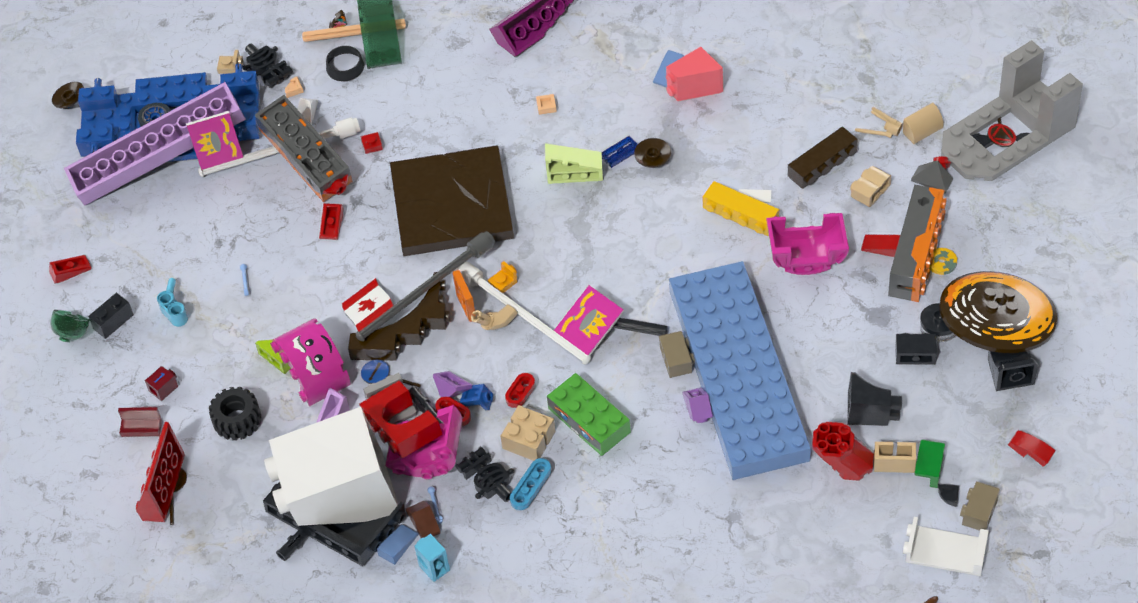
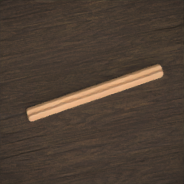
M396 19L307 31L302 33V38L304 42L399 30L405 29L406 23L405 19Z

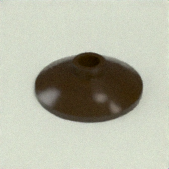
M80 82L64 84L53 94L52 104L60 109L74 105L78 102L79 89L84 88V86Z
M648 138L637 144L634 156L636 161L642 166L649 168L660 167L670 159L671 148L662 139Z

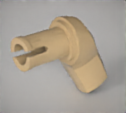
M508 304L499 312L485 314L475 310L472 314L477 315V317L471 315V320L481 324V327L485 330H496L507 326L515 318L517 311Z

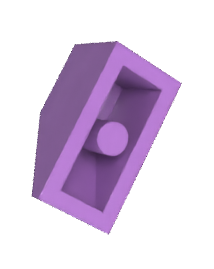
M701 387L682 392L689 416L693 422L703 423L708 421V418L713 417L708 394Z

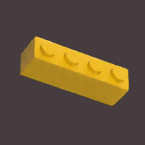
M715 181L712 182L702 196L703 208L707 211L716 213L725 219H730L741 226H746L766 236H769L766 218L779 217L778 208Z

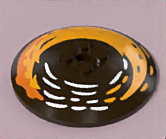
M980 271L962 275L951 281L944 288L939 303V310L944 323L956 336L975 347L999 353H1020L1040 347L1054 334L1058 319L1056 308L1044 291L1023 278L1002 272Z

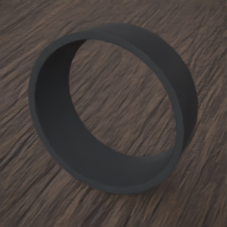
M352 46L336 47L326 57V72L330 78L336 81L345 82L353 80L360 76L364 70L362 56ZM353 54L359 57L358 63L349 70L339 71L329 65L330 61L338 55Z

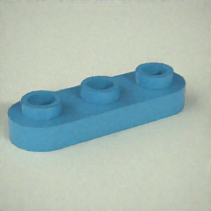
M539 458L531 463L510 495V503L514 509L524 510L529 507L551 474V465L548 460Z

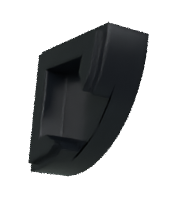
M980 133L971 135L985 148L994 144L988 138V135H980Z
M938 484V493L941 499L948 505L957 507L959 486Z

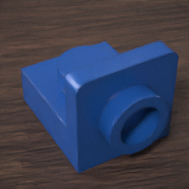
M485 384L472 385L471 389L462 393L460 403L465 407L481 405L486 411L490 410L494 395Z

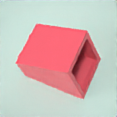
M699 47L666 67V90L677 101L722 93L723 67L702 47Z

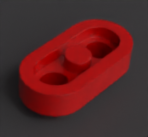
M521 373L516 377L505 394L508 406L517 408L518 405L522 406L535 388L533 375Z
M445 396L436 401L435 407L437 412L440 409L454 405L461 413V416L464 417L462 418V426L470 422V410L456 400Z

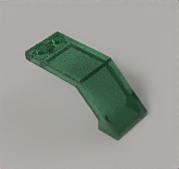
M357 0L367 69L402 64L393 1Z

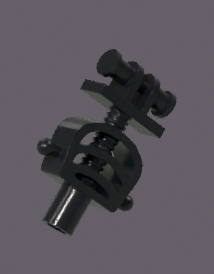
M252 43L246 46L245 51L249 54L246 57L248 65H244L242 69L246 71L250 68L251 71H256L257 76L261 75L262 82L266 83L269 88L274 84H279L280 78L285 80L288 75L294 73L292 68L287 66L285 60L279 63L276 52L278 51L277 46H274L273 49L267 45L258 49Z
M480 446L475 452H470L469 459L465 456L462 458V462L455 465L460 473L463 472L466 480L477 473L474 477L475 490L478 492L475 495L476 499H480L481 496L490 499L497 494L504 502L510 500L512 492L506 486L510 484L509 475L514 473V469L510 468L506 471L500 463L489 464L492 461L491 454L489 452L486 453L483 447Z

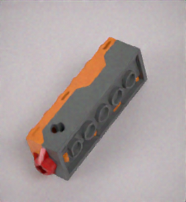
M285 95L255 114L259 130L322 202L333 195L342 194L346 190L347 185L353 182L348 165Z
M914 184L890 271L888 296L919 302L920 295L925 294V283L930 274L929 267L933 263L934 250L936 251L937 237L940 236L941 222L944 221L947 198H944V190Z

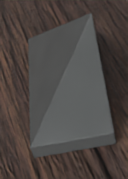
M936 160L919 165L911 181L926 187L944 190V194H946L953 178Z

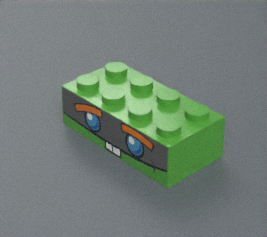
M577 373L573 374L547 395L548 409L601 456L631 433L630 419Z

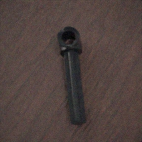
M619 318L612 327L657 336L666 335L668 332V327L665 325Z

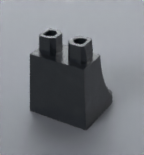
M988 351V363L996 391L1035 385L1038 364L1028 351L1020 353Z
M851 372L848 386L847 425L888 426L889 420L899 421L900 410L902 409V396L891 395V390L877 387L861 378L856 372Z

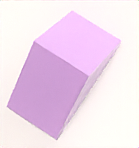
M329 388L317 422L350 411L347 397Z

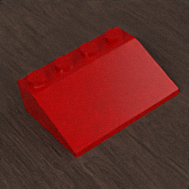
M165 422L156 448L152 452L151 465L146 471L147 478L145 484L141 487L140 500L136 503V512L142 521L165 522L185 457V453L169 422Z

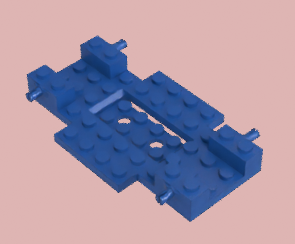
M238 64L235 65V73L220 74V84L226 82L246 119L234 125L238 142L259 139V127L255 114L259 112V81L256 71L242 72V64H239V67ZM206 72L136 79L135 93L117 94L114 85L101 86L102 79L98 78L97 80L96 78L94 80V87L79 89L78 103L82 112L81 129H77L76 145L80 156L85 157L140 128L138 113L147 104L163 103L168 107L181 106L220 84L207 85ZM193 147L167 162L198 158Z

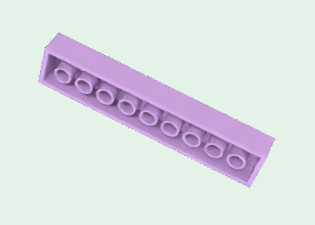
M226 82L72 163L65 167L64 170L77 197L85 206L193 148L194 146L186 123L229 111L233 126L246 119Z

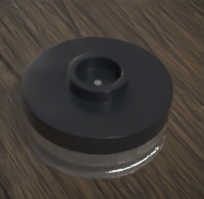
M939 303L931 304L923 309L920 315L921 333L936 334V342H946L956 337L944 323L940 314Z

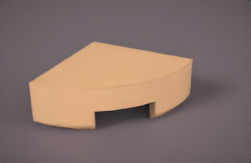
M298 77L292 78L285 88L287 98L303 93Z

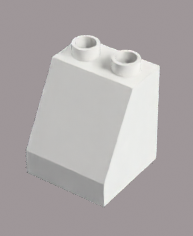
M361 407L269 440L273 456L264 459L265 466L271 481L280 480L282 487L273 491L276 506L280 514L290 511L298 526L367 522L389 516L398 506L390 475L385 466L386 462L383 452Z

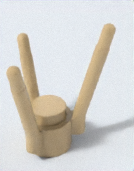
M872 107L871 113L886 121L884 129L887 131L855 128L856 132L891 138L892 135H899L903 123Z

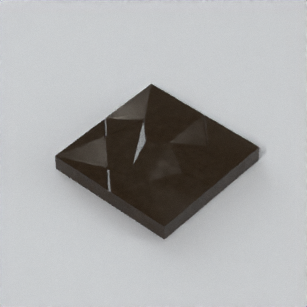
M498 145L390 162L403 257L466 247L469 241L481 232L484 233L486 231L493 236L495 242L514 239Z

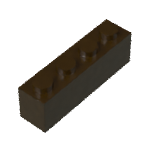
M842 126L789 163L787 176L800 188L804 189L806 186L813 184L820 176L826 175L830 169L840 165L844 159L854 155L857 151L858 139Z

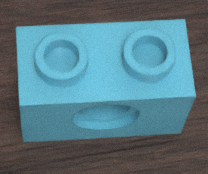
M431 534L421 538L414 545L419 567L433 582L450 571L446 550Z

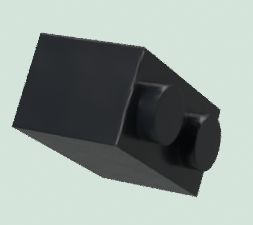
M116 292L88 317L93 330L106 339L134 314L129 302Z
M896 334V364H936V334Z

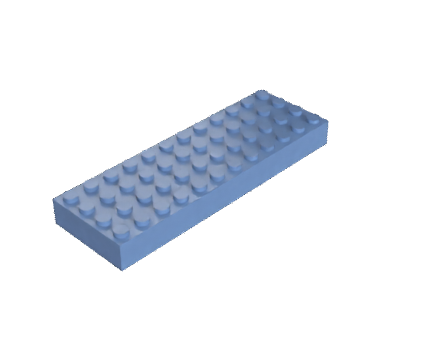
M736 262L669 278L670 295L684 337L688 339L689 352L693 354L694 367L701 388L708 394L713 416L711 418L732 480L810 462L811 448L744 262Z

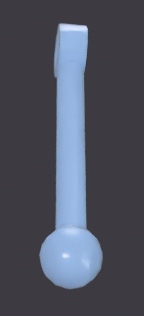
M241 264L240 270H242L244 295L248 296L247 265Z
M430 486L427 491L431 495L437 524H441L443 519L439 515L434 495L435 488Z

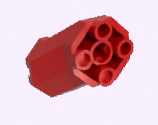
M838 422L819 424L818 428L813 432L812 449L826 463L832 466V469L837 471L842 479L860 481L864 478L865 474L872 472L874 453L854 436L855 434L848 425Z

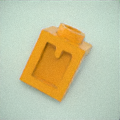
M503 261L501 263V270L487 281L497 290L504 293L517 283V271L514 266L508 265Z

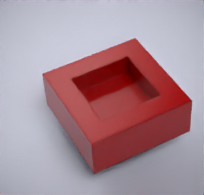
M378 132L360 136L365 154L383 150Z

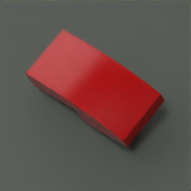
M1019 430L1016 431L1008 443V446L1023 458L1028 454L1043 467L1048 464L1056 451L1042 440Z

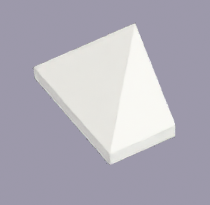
M300 98L297 109L312 125L318 99Z

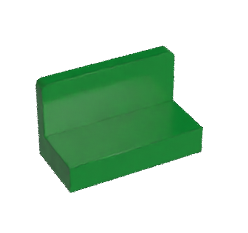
M921 440L914 475L930 478L929 487L938 488L945 443Z

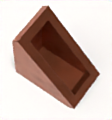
M421 501L406 508V512L420 538L427 537L429 534L434 537L441 533L428 503Z

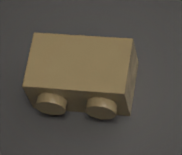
M682 331L659 336V347L669 378L692 373V365L695 364L693 354L688 352V349H690L687 337H683Z
M976 481L974 488H969L966 497L969 501L967 505L963 504L960 516L963 517L962 525L979 531L980 529L987 530L998 502L1000 489Z

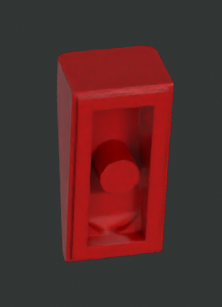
M323 203L319 239L338 240L344 211L342 204Z
M865 234L861 251L894 257L900 235Z
M86 255L49 262V273L54 284L92 269Z

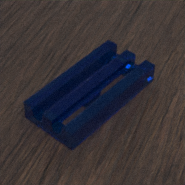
M627 136L601 152L602 159L605 160L606 164L609 163V167L612 168L634 155L637 143L630 136Z

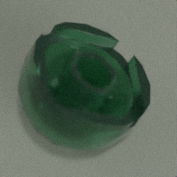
M55 309L51 315L50 325L54 334L60 336L59 340L70 342L71 339L77 340L84 336L90 320L79 314L76 316L69 311Z

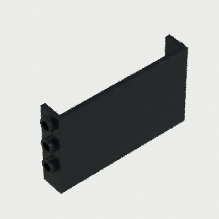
M280 482L272 487L271 492L263 500L265 512L297 530L301 529L302 526L306 529L303 533L305 532L312 539L362 567L374 552H377L380 544L393 533L394 528L402 523L406 517L404 503L400 502L389 516L367 522L298 526L290 511L280 514L276 506L273 491L282 488Z

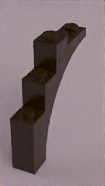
M442 279L431 287L417 307L405 317L393 324L375 330L364 341L358 340L356 333H350L348 344L350 360L396 361L397 353L401 352V345H421L422 338H425L426 329L446 330V323L450 322V311H447L444 295H442V292L446 291V280Z

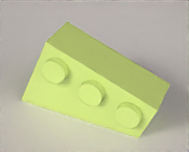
M545 143L548 184L603 181L601 152Z

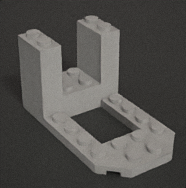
M1032 40L1004 57L999 97L943 131L941 156L948 157V161L951 162L950 165L965 179L973 180L976 177L984 178V181H993L1076 127L1083 83L1071 73L1048 87L1041 82L1044 50ZM1011 112L1032 132L993 156L971 135L977 134L996 122L999 117L1002 118Z

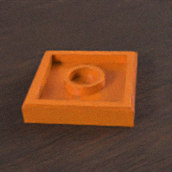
M460 270L453 271L457 298L468 321L472 322L471 315L476 317L475 314H472L475 311L473 297Z

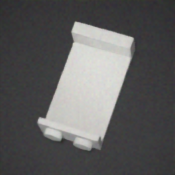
M914 517L913 523L908 524L906 536L910 538L909 542L905 541L903 554H907V563L981 576L989 530L980 529L979 537L917 526L918 517Z

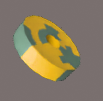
M936 248V251L934 250L933 263L929 269L939 275L953 272L957 267L956 254L947 248Z

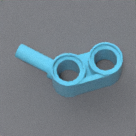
M169 278L167 289L158 294L157 302L161 312L172 325L181 327L187 323L188 317L184 305L177 302L174 298L173 292L176 279Z

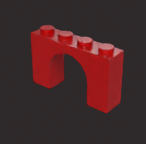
M400 381L359 403L374 433L378 432L382 442H387L390 450L394 454L397 453L402 459L443 435L438 420L429 411L403 424L388 423L393 416L413 405L409 390Z

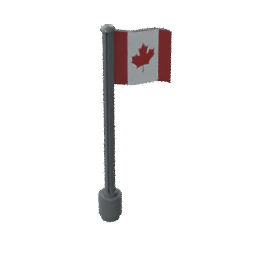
M487 231L478 234L467 243V250L394 306L389 295L378 285L376 278L344 301L342 308L345 315L355 324L358 330L356 332L357 339L364 341L367 336L469 258H479L489 251L493 244H495L493 236Z

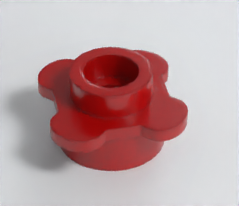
M938 156L933 158V161L937 160L945 170L950 167L951 162L948 161V157Z

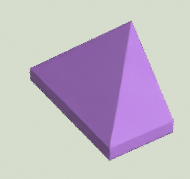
M450 371L433 374L440 397L447 396L453 398L472 388V384Z

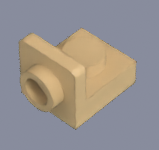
M239 50L234 51V56H219L218 74L235 73V65L238 64V67L239 64L243 65V57L240 56Z

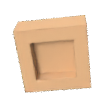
M554 94L536 96L539 115L557 112Z

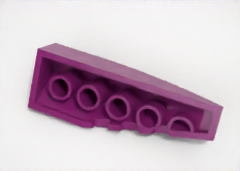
M531 0L489 28L497 44L515 57L542 39L546 31L553 26L556 19L564 13L567 6L574 0Z

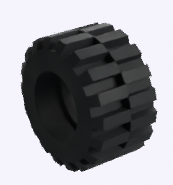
M230 387L229 390L223 389L222 393H217L215 399L212 398L211 405H209V415L213 427L219 436H224V439L227 440L232 438L233 441L237 440V438L245 439L244 436H251L252 431L256 432L258 429L257 425H260V418L262 417L257 399L248 389L243 390L242 387H237V389ZM233 411H243L241 414L237 416H228Z

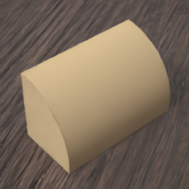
M934 103L904 118L903 134L913 144L943 128L942 115Z

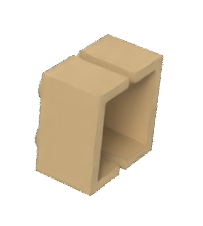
M518 405L510 419L511 423L508 422L500 436L502 449L534 461L541 458L546 445L549 444L556 432L554 418Z

